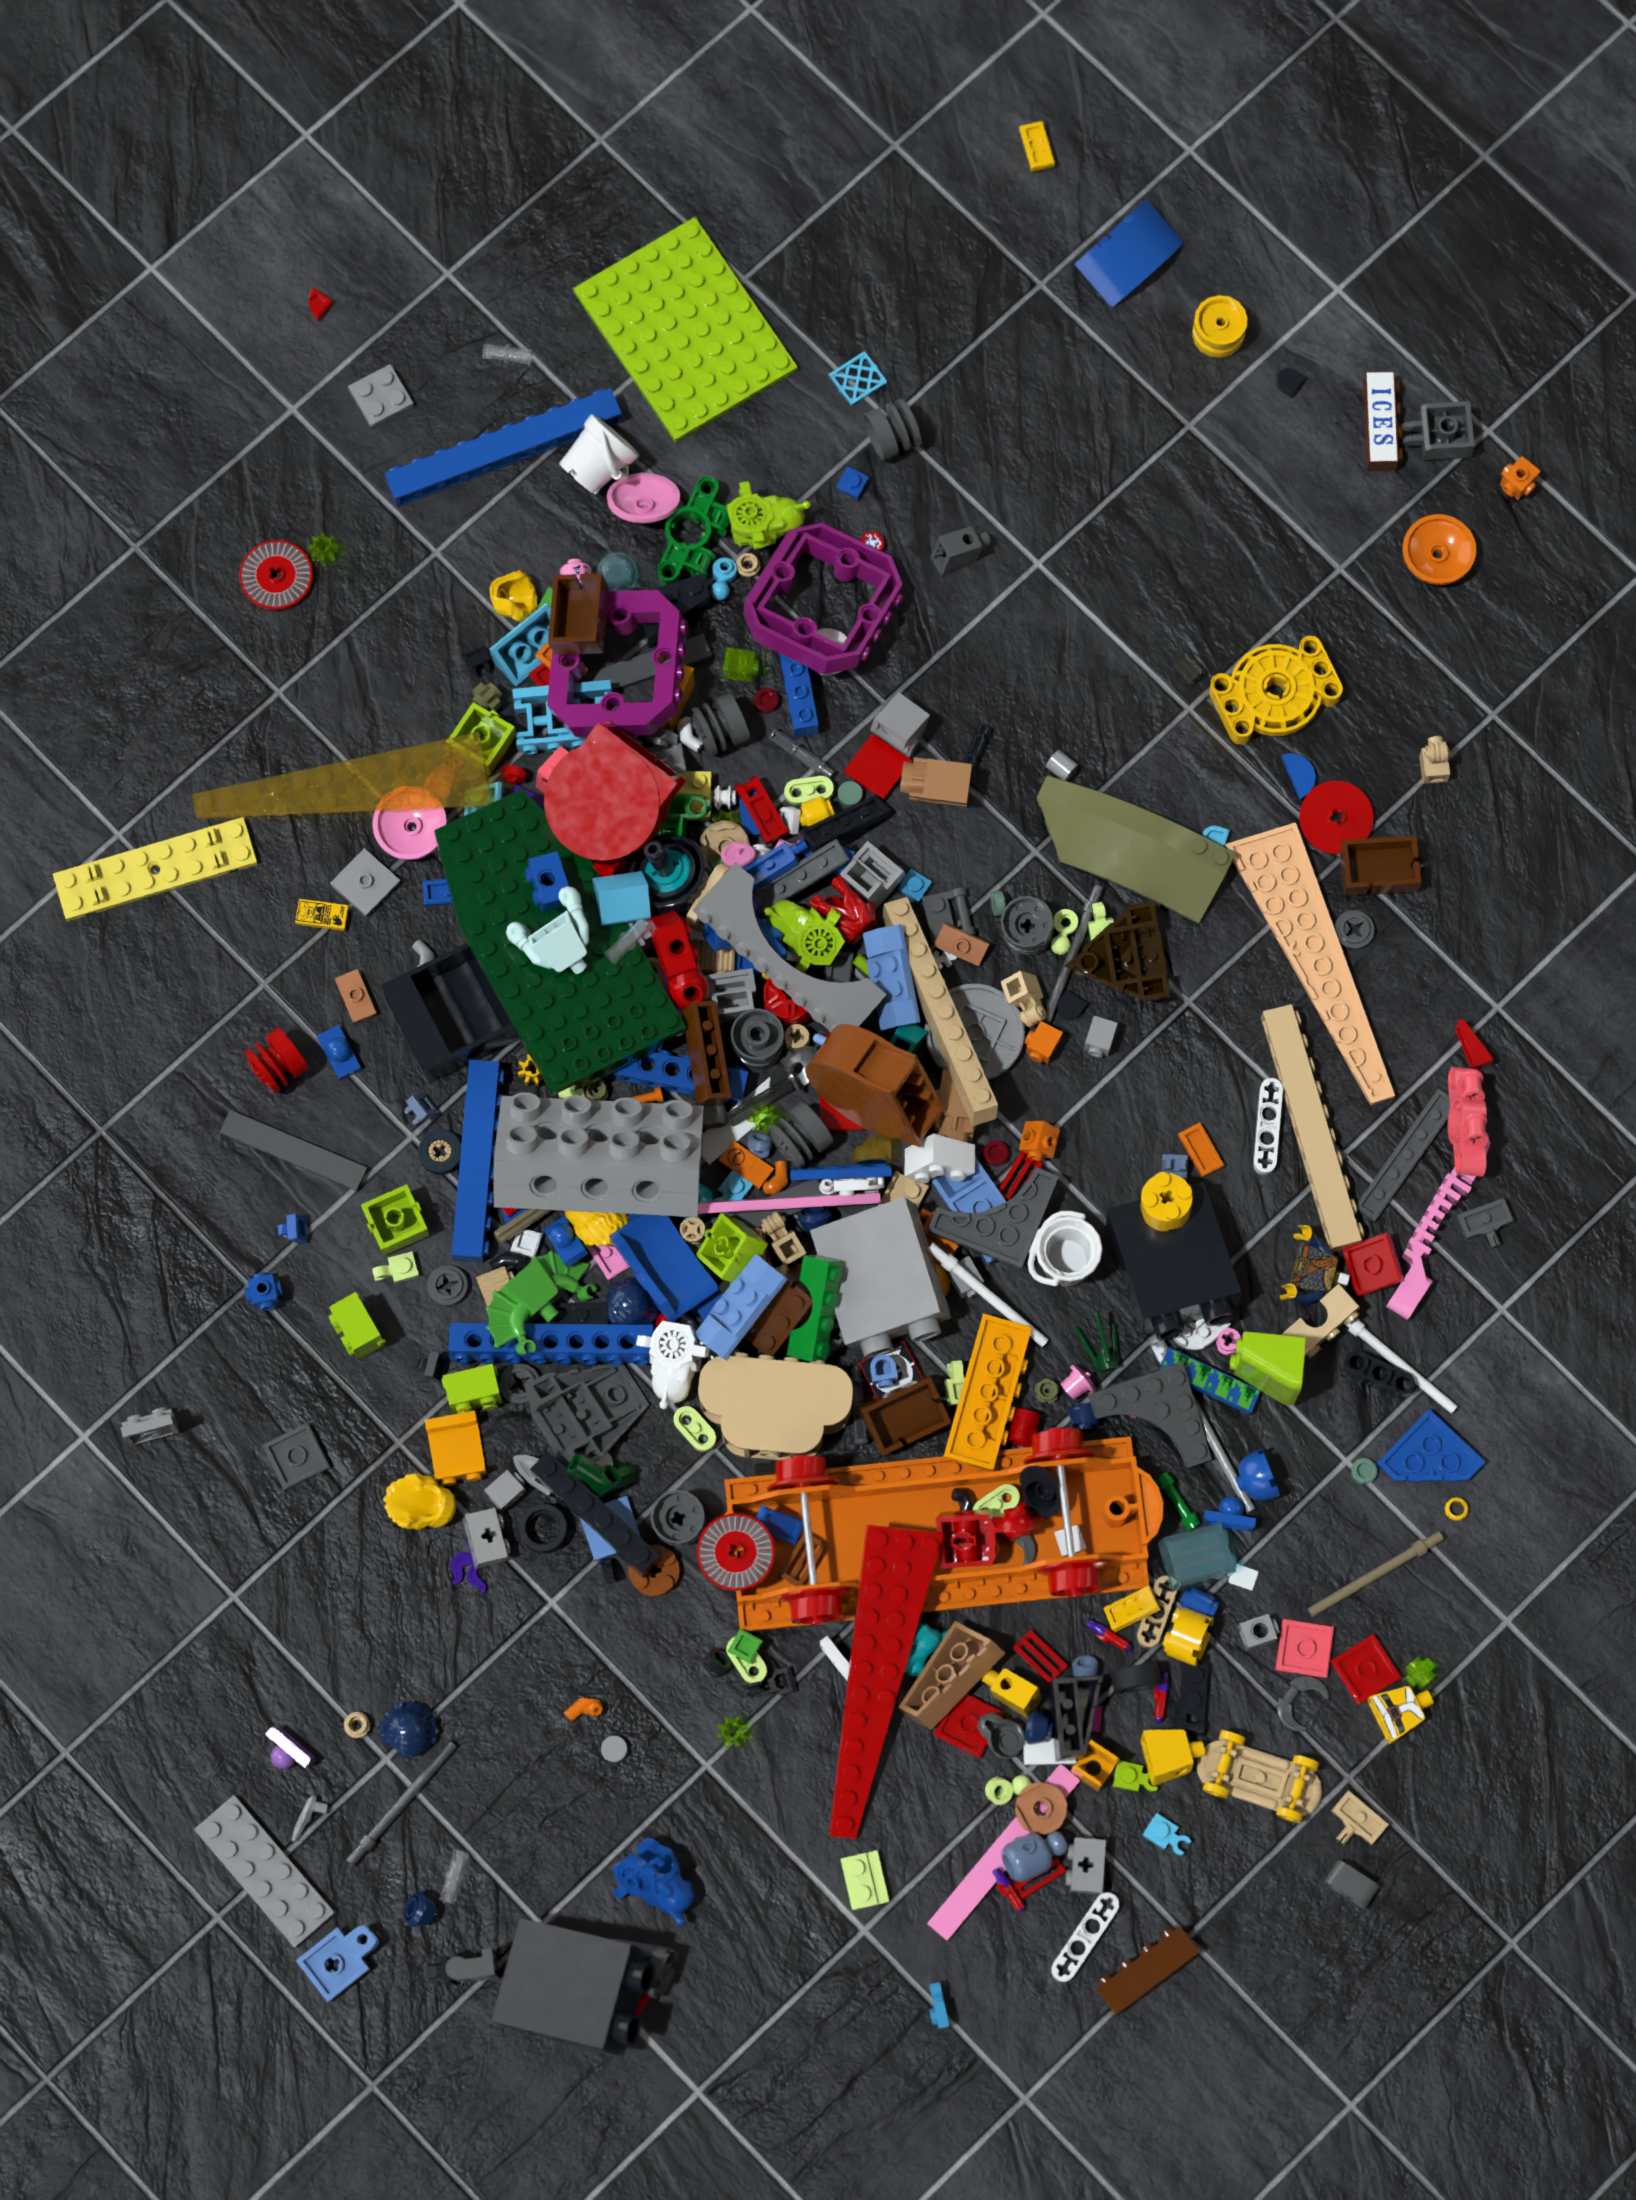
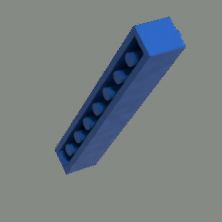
M469 1060L452 1244L453 1261L483 1263L484 1255H489L490 1241L486 1240V1231H491L492 1216H488V1206H493L494 1191H490V1183L494 1182L492 1161L496 1146L494 1138L499 1118H496L497 1109H500L501 1097L503 1096L498 1093L499 1084L504 1085L505 1070H501L498 1061Z

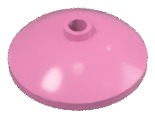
M636 473L628 475L626 482L617 480L610 486L607 492V503L615 515L626 521L639 524L654 523L667 518L676 511L680 504V492L671 480L663 476L651 473Z
M404 787L389 793L379 803L373 817V832L381 848L389 855L402 860H416L429 855L437 848L434 830L446 825L447 817L441 802L432 793L418 787ZM410 825H417L414 831H409Z

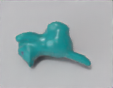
M918 1623L904 1672H907L910 1677L919 1676L925 1667L926 1659L937 1649L948 1630L941 1633L926 1624Z

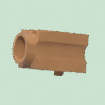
M914 757L913 763H903L900 793L909 794V800L967 808L972 764Z
M943 1070L940 1089H937L936 1093L946 1111L944 1113L941 1112L935 1120L933 1134L967 1143L972 1142L975 1126H972L949 1071Z

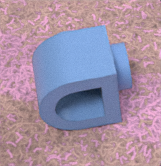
M885 1354L873 1358L870 1365L872 1385L878 1384L879 1388L894 1386L893 1382L898 1381V1375L893 1358Z

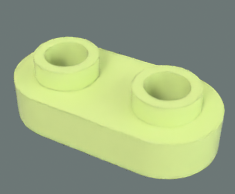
M825 776L794 779L785 786V799L794 806H799L803 802L818 796L828 800L833 795V783ZM824 788L826 791L823 794H819L817 789ZM794 791L801 792V795L799 797H794L792 793Z
M684 1406L675 1412V1427L697 1451L707 1452L714 1447L716 1443L714 1430L694 1408ZM690 1417L692 1421L690 1424L685 1425L682 1423V1419ZM702 1435L708 1437V1441L704 1444L698 1440Z
M1001 1485L980 1499L974 1505L973 1510L992 1509L996 1516L1003 1515V1510L1014 1508L1018 1505L1020 1499L1019 1492L1013 1485ZM1005 1494L1010 1495L1012 1498L1008 1503L1002 1500V1496Z
M733 1637L727 1644V1655L742 1678L749 1684L763 1681L767 1674V1668L758 1653H756L751 1664L728 1653V1649L735 1638ZM752 1667H756L759 1673L756 1676H751L749 1670Z

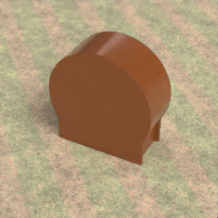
M850 1024L836 1025L805 1070L807 1079L815 1091L847 1119L875 1134L888 1138H898L919 1148L922 1145V1139L940 1113L946 1111L916 1055L897 1048L882 1037L858 1026Z

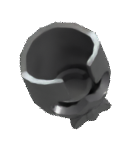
M799 1047L792 1052L788 1051L787 1056L780 1059L798 1092L807 1084H810L805 1070L818 1051L815 1047Z

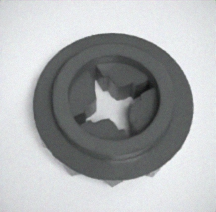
M1347 911L1336 920L1334 929L1339 943L1346 946L1347 949L1356 948L1358 950L1365 945L1367 946L1373 938V922L1368 915L1361 911ZM1361 924L1358 930L1359 936L1356 934L1347 936L1350 925L1356 927Z
M450 1265L441 1266L430 1274L427 1281V1290L433 1301L442 1306L454 1305L462 1300L467 1292V1279L464 1273L457 1267ZM444 1276H446L449 1283L455 1284L451 1287V1295L445 1289L440 1288L444 1285Z
M519 1363L513 1364L504 1370L500 1377L499 1386L502 1395L509 1402L521 1405L528 1402L527 1393H524L523 1390L521 1391L520 1388L513 1389V1386L516 1385L514 1376L521 1381L527 1380L524 1386L539 1378V1376L531 1366Z

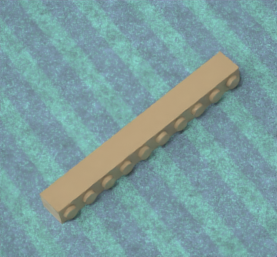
M905 897L885 903L882 919L886 927L899 924L903 926L915 995L972 1126L996 1119L998 1103L908 898Z
M1292 1004L1266 1010L1262 1013L1261 1021L1279 1081L1283 1086L1284 1099L1326 1242L1333 1252L1341 1251L1343 1248L1361 1242L1364 1232L1361 1223H1356L1354 1216L1357 1213L1354 1199H1349L1347 1190H1350L1349 1181L1346 1175H1342L1340 1166H1343L1342 1157L1339 1151L1335 1152L1333 1145L1336 1142L1333 1128H1328L1326 1119H1329L1328 1110L1325 1104H1321L1319 1098L1322 1095L1319 1081H1314L1312 1072H1315L1312 1058H1308L1305 1049L1308 1048L1305 1034L1301 1035L1298 1027L1301 1025L1300 1015L1298 1011L1293 1010Z

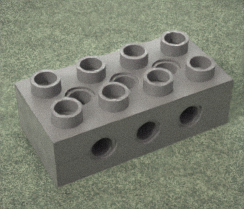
M527 1092L518 1093L514 1096H502L494 1154V1207L698 1217L704 1106L690 1105L682 1100H672L665 1104L640 1103L638 1100L628 1097L619 1098L615 1101L589 1100L581 1095H571L564 1099L538 1098L536 1095Z

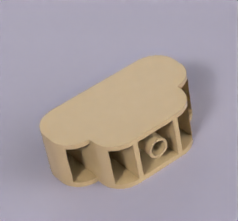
M733 1353V1356H728L726 1360L717 1356L704 1365L700 1373L698 1394L703 1414L711 1422L721 1425L722 1439L730 1452L744 1458L780 1461L792 1458L795 1455L815 1456L822 1447L824 1435L837 1433L847 1425L852 1411L853 1387L845 1371L833 1365H826L825 1361L822 1360L804 1363L799 1362L798 1358L785 1357L784 1361L774 1360V1357L770 1355H759V1358H749L746 1353Z

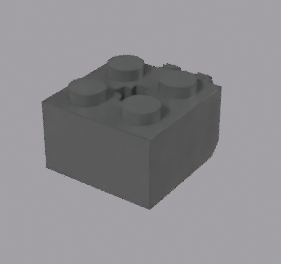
M1470 401L1424 404L1419 410V421H1409L1402 424V430L1405 432L1420 431V435L1405 437L1403 444L1405 446L1421 445L1423 460L1468 458L1472 455L1475 446Z

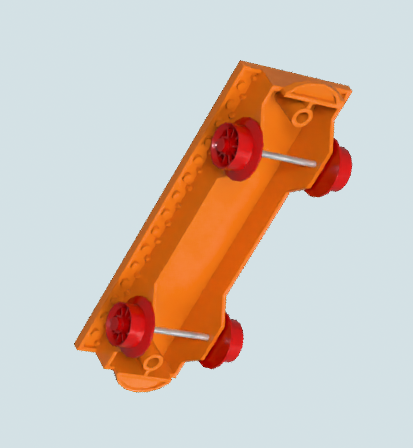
M1063 1427L1051 1428L1048 1431L1032 1435V1447L999 1450L993 1472L943 1459V1456L828 1469L826 1458L822 1456L802 1454L777 1461L775 1463L776 1474L724 1480L728 1510L724 1515L739 1513L756 1518L760 1506L763 1505L803 1520V1528L797 1543L803 1533L805 1543L786 1574H792L806 1551L807 1559L795 1579L800 1580L807 1566L809 1576L803 1586H795L788 1583L787 1580L778 1577L796 1545L772 1537L775 1557L770 1572L758 1585L747 1590L736 1591L740 1629L746 1632L854 1621L866 1524L937 1533L936 1517L940 1512H953L960 1509L958 1502L951 1498L952 1491L955 1488H965L968 1490L975 1505L980 1499L999 1486L1010 1484L1018 1490L1020 1495L1018 1504L1024 1501L1020 1485V1473L1027 1466L1034 1465L1047 1469L1058 1478L1061 1509L1053 1517H1049L1038 1524L1037 1528L1029 1530V1535L1035 1544V1556L1032 1563L1022 1566L1025 1554L1023 1549L1017 1544V1540L1011 1542V1540L1001 1537L1000 1553L995 1562L989 1566L941 1569L938 1553L921 1614L1138 1591L1149 1585L1147 1544L1157 1535L1163 1520V1500L1159 1487L1148 1473L1137 1467L1136 1456L1133 1457L1131 1436L1083 1441L1080 1429H1064ZM1008 1494L1002 1496V1500L1005 1503L1012 1500ZM1117 1509L1121 1512V1515H1114L1110 1510ZM1079 1524L1087 1549L1075 1553L1072 1526ZM1062 1529L1065 1532L1066 1557H1061L1054 1535L1055 1531ZM812 1536L827 1544L816 1564L814 1555L819 1546L815 1545L813 1547ZM732 1546V1552L729 1556H736L738 1559L741 1557L740 1552L743 1549H737L735 1546Z

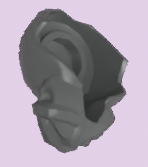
M990 1712L979 1718L978 1730L983 1738L987 1739L991 1752L1001 1759H1010L1017 1756L1025 1744L1023 1728L1014 1721L1003 1720L995 1712Z

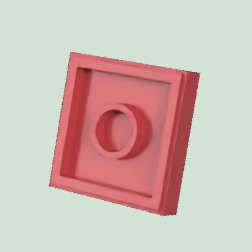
M1282 1619L1275 1671L1326 1679L1334 1627Z

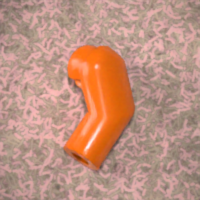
M581 1697L564 1714L573 1722L581 1714L599 1716L603 1711V1706L597 1699Z

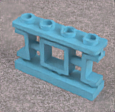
M601 680L575 683L574 704H581L580 698L595 699V704H599L605 694L613 692L611 681ZM549 686L512 689L515 713H527L528 731L516 732V743L519 752L532 755L541 750L555 752L560 746L576 749L583 744L587 737H575L567 728L554 729L553 714L547 706ZM546 703L547 715L533 717L532 705ZM547 725L549 737L535 738L534 726Z

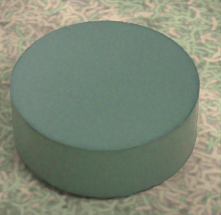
M853 781L843 783L838 789L839 802L845 807H851L860 803L862 800L860 785Z
M1002 891L991 892V906L994 916H1002L1003 910L1006 907Z
M1361 1458L1354 1462L1351 1468V1476L1356 1483L1367 1485L1375 1479L1377 1467L1372 1460Z

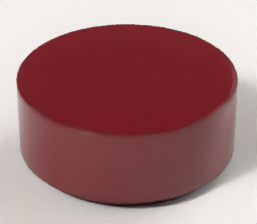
M762 688L757 691L754 697L756 709L764 714L774 712L779 705V697L776 691L771 688Z
M993 1140L986 1144L983 1157L987 1164L998 1167L1007 1161L1009 1151L1003 1142Z

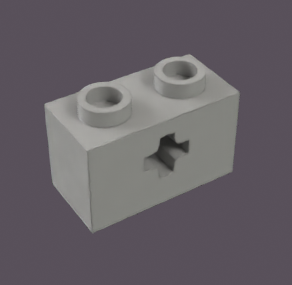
M495 1508L466 1514L463 1518V1524L475 1569L505 1562L508 1557L507 1554H510V1547L507 1538L503 1539L501 1529H504L501 1514L497 1515ZM485 1533H487L488 1537L493 1536L490 1543H488L487 1539H482Z
M1075 1837L1073 1844H1068L1067 1859L1072 1860L1071 1870H1066L1065 1885L1070 1886L1071 1893L1102 1894L1106 1840ZM1084 1859L1088 1860V1865H1092V1868H1089L1087 1873L1083 1872L1082 1867H1078V1864H1082Z

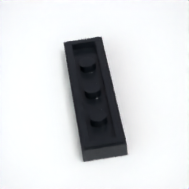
M874 795L799 831L798 838L800 840L804 839L809 847L808 849L814 853L835 839L839 841L889 817L891 809L877 795Z

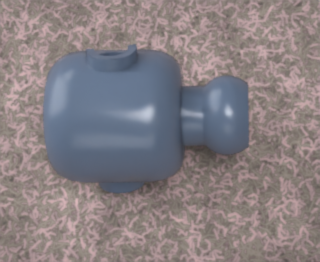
M1057 1831L1049 1833L1045 1839L1039 1834L1031 1832L1020 1838L1016 1837L1014 1841L1004 1846L1001 1853L1003 1864L1014 1881L1026 1882L1047 1872L1052 1865V1856L1063 1855L1067 1850V1843L1063 1835Z

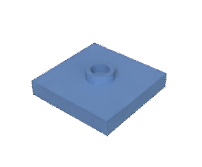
M627 1496L604 1503L640 1536ZM580 1518L594 1561L616 1555L617 1553Z

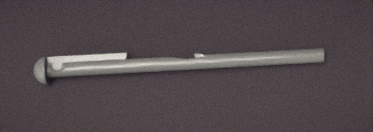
M1154 1334L1150 1339V1346L1161 1364L1168 1346L1165 1340H1158ZM1193 1394L1201 1425L1206 1433V1440L1236 1495L1242 1502L1246 1513L1255 1510L1256 1508L1246 1490L1240 1491L1235 1478L1238 1475Z

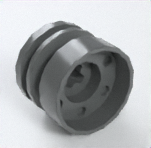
M903 398L895 400V406L892 403L886 404L887 416H885L880 408L863 414L864 425L869 439L882 461L898 455V442L905 451L910 449V443L914 447L921 445L922 440L918 422Z
M730 692L714 698L716 708L714 711H712L707 703L702 704L704 715L698 707L691 709L695 732L701 744L711 756L718 753L715 742H717L722 751L726 750V737L729 738L733 745H738L750 739L744 717Z
M1024 896L1009 902L1003 910L1001 917L1002 933L1010 949L1017 954L1025 956L1037 955L1046 950L1054 936L1052 913L1047 904L1039 898ZM1027 924H1031L1032 929H1030V933H1025L1023 929L1026 928Z
M802 1101L788 1111L791 1124L780 1117L777 1119L779 1127L775 1124L767 1127L773 1143L779 1152L799 1169L805 1166L803 1157L808 1161L813 1159L809 1149L810 1146L821 1153L833 1143V1138L826 1126L814 1111Z
M673 1490L666 1492L657 1499L652 1507L651 1522L654 1531L663 1542L670 1546L683 1547L691 1545L700 1538L705 1529L706 1516L704 1508L697 1497L688 1491ZM677 1513L680 1516H686L682 1526H679L678 1523H672Z

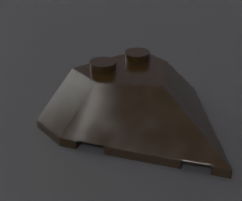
M1150 901L1129 905L1122 915L1104 928L1073 960L1064 965V968L1145 1002L1169 998V978L1155 902Z

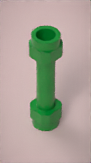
M1165 1472L1157 1477L1155 1481L1161 1491L1165 1490L1183 1518L1181 1522L1189 1532L1201 1524L1195 1512L1191 1513L1174 1487L1175 1481L1171 1475Z

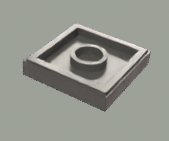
M308 1422L262 1445L284 1491L331 1469Z

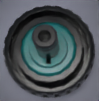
M670 835L654 839L642 848L634 857L629 872L642 871L648 884L651 916L655 917L675 910L679 917L683 916L686 919L693 903L699 898L702 890L705 889L706 882L714 869L707 855L696 842L684 836Z

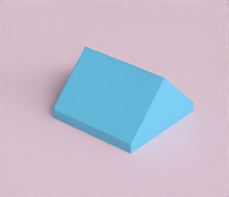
M642 871L592 878L601 926L651 918L648 884Z

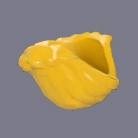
M518 570L491 582L489 587L490 599L495 612L500 616L523 622L537 610V593L531 578L526 573Z

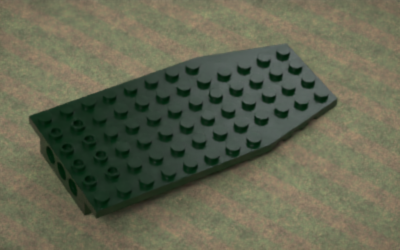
M523 789L434 830L458 928L552 1096L572 1087L573 1091H576L662 1049L664 1041L686 1031L683 1020L627 922L601 926L592 878L601 876L592 867L594 865L593 862L588 858L573 853L557 839L549 826L545 811ZM557 851L569 887H574L580 893L581 905L583 907L582 912L589 925V943L586 945L588 953L582 957L587 966L578 974H575L570 967H567L562 972H557L553 968L547 969L533 964L525 952L509 941L506 935L507 926L512 922L524 924L531 931L532 935L565 911H568L566 907L542 913L540 905H535L532 891L535 890L533 884L528 883L525 875V869L528 867V859ZM547 879L541 881L545 886L554 884L551 880Z

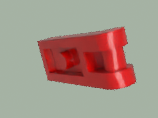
M757 775L749 778V782L743 785L740 783L734 786L765 844L768 845L788 835V830ZM753 790L757 792V794L752 797H749V795L747 794Z

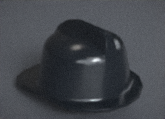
M1034 1465L1024 1468L1020 1473V1485L1025 1505L1037 1516L1044 1518L1053 1517L1061 1509L1058 1478L1040 1466Z

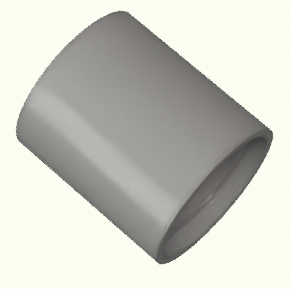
M1057 750L1046 764V768L1063 781H1068L1079 766L1061 750Z

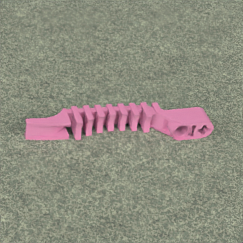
M1490 1141L1487 1143L1485 1147L1486 1155L1491 1143ZM1455 1167L1451 1174L1448 1173L1442 1182L1443 1184L1439 1187L1424 1214L1425 1216L1421 1219L1412 1235L1413 1237H1411L1406 1246L1407 1249L1401 1257L1410 1263L1411 1268L1404 1278L1405 1281L1401 1282L1386 1307L1406 1320L1409 1319L1433 1280L1425 1276L1421 1257L1424 1259L1428 1257L1432 1250L1429 1246L1435 1237L1433 1235L1445 1214H1448L1452 1205L1456 1206L1461 1195L1465 1198L1467 1197L1472 1188L1470 1186L1476 1177L1456 1174Z

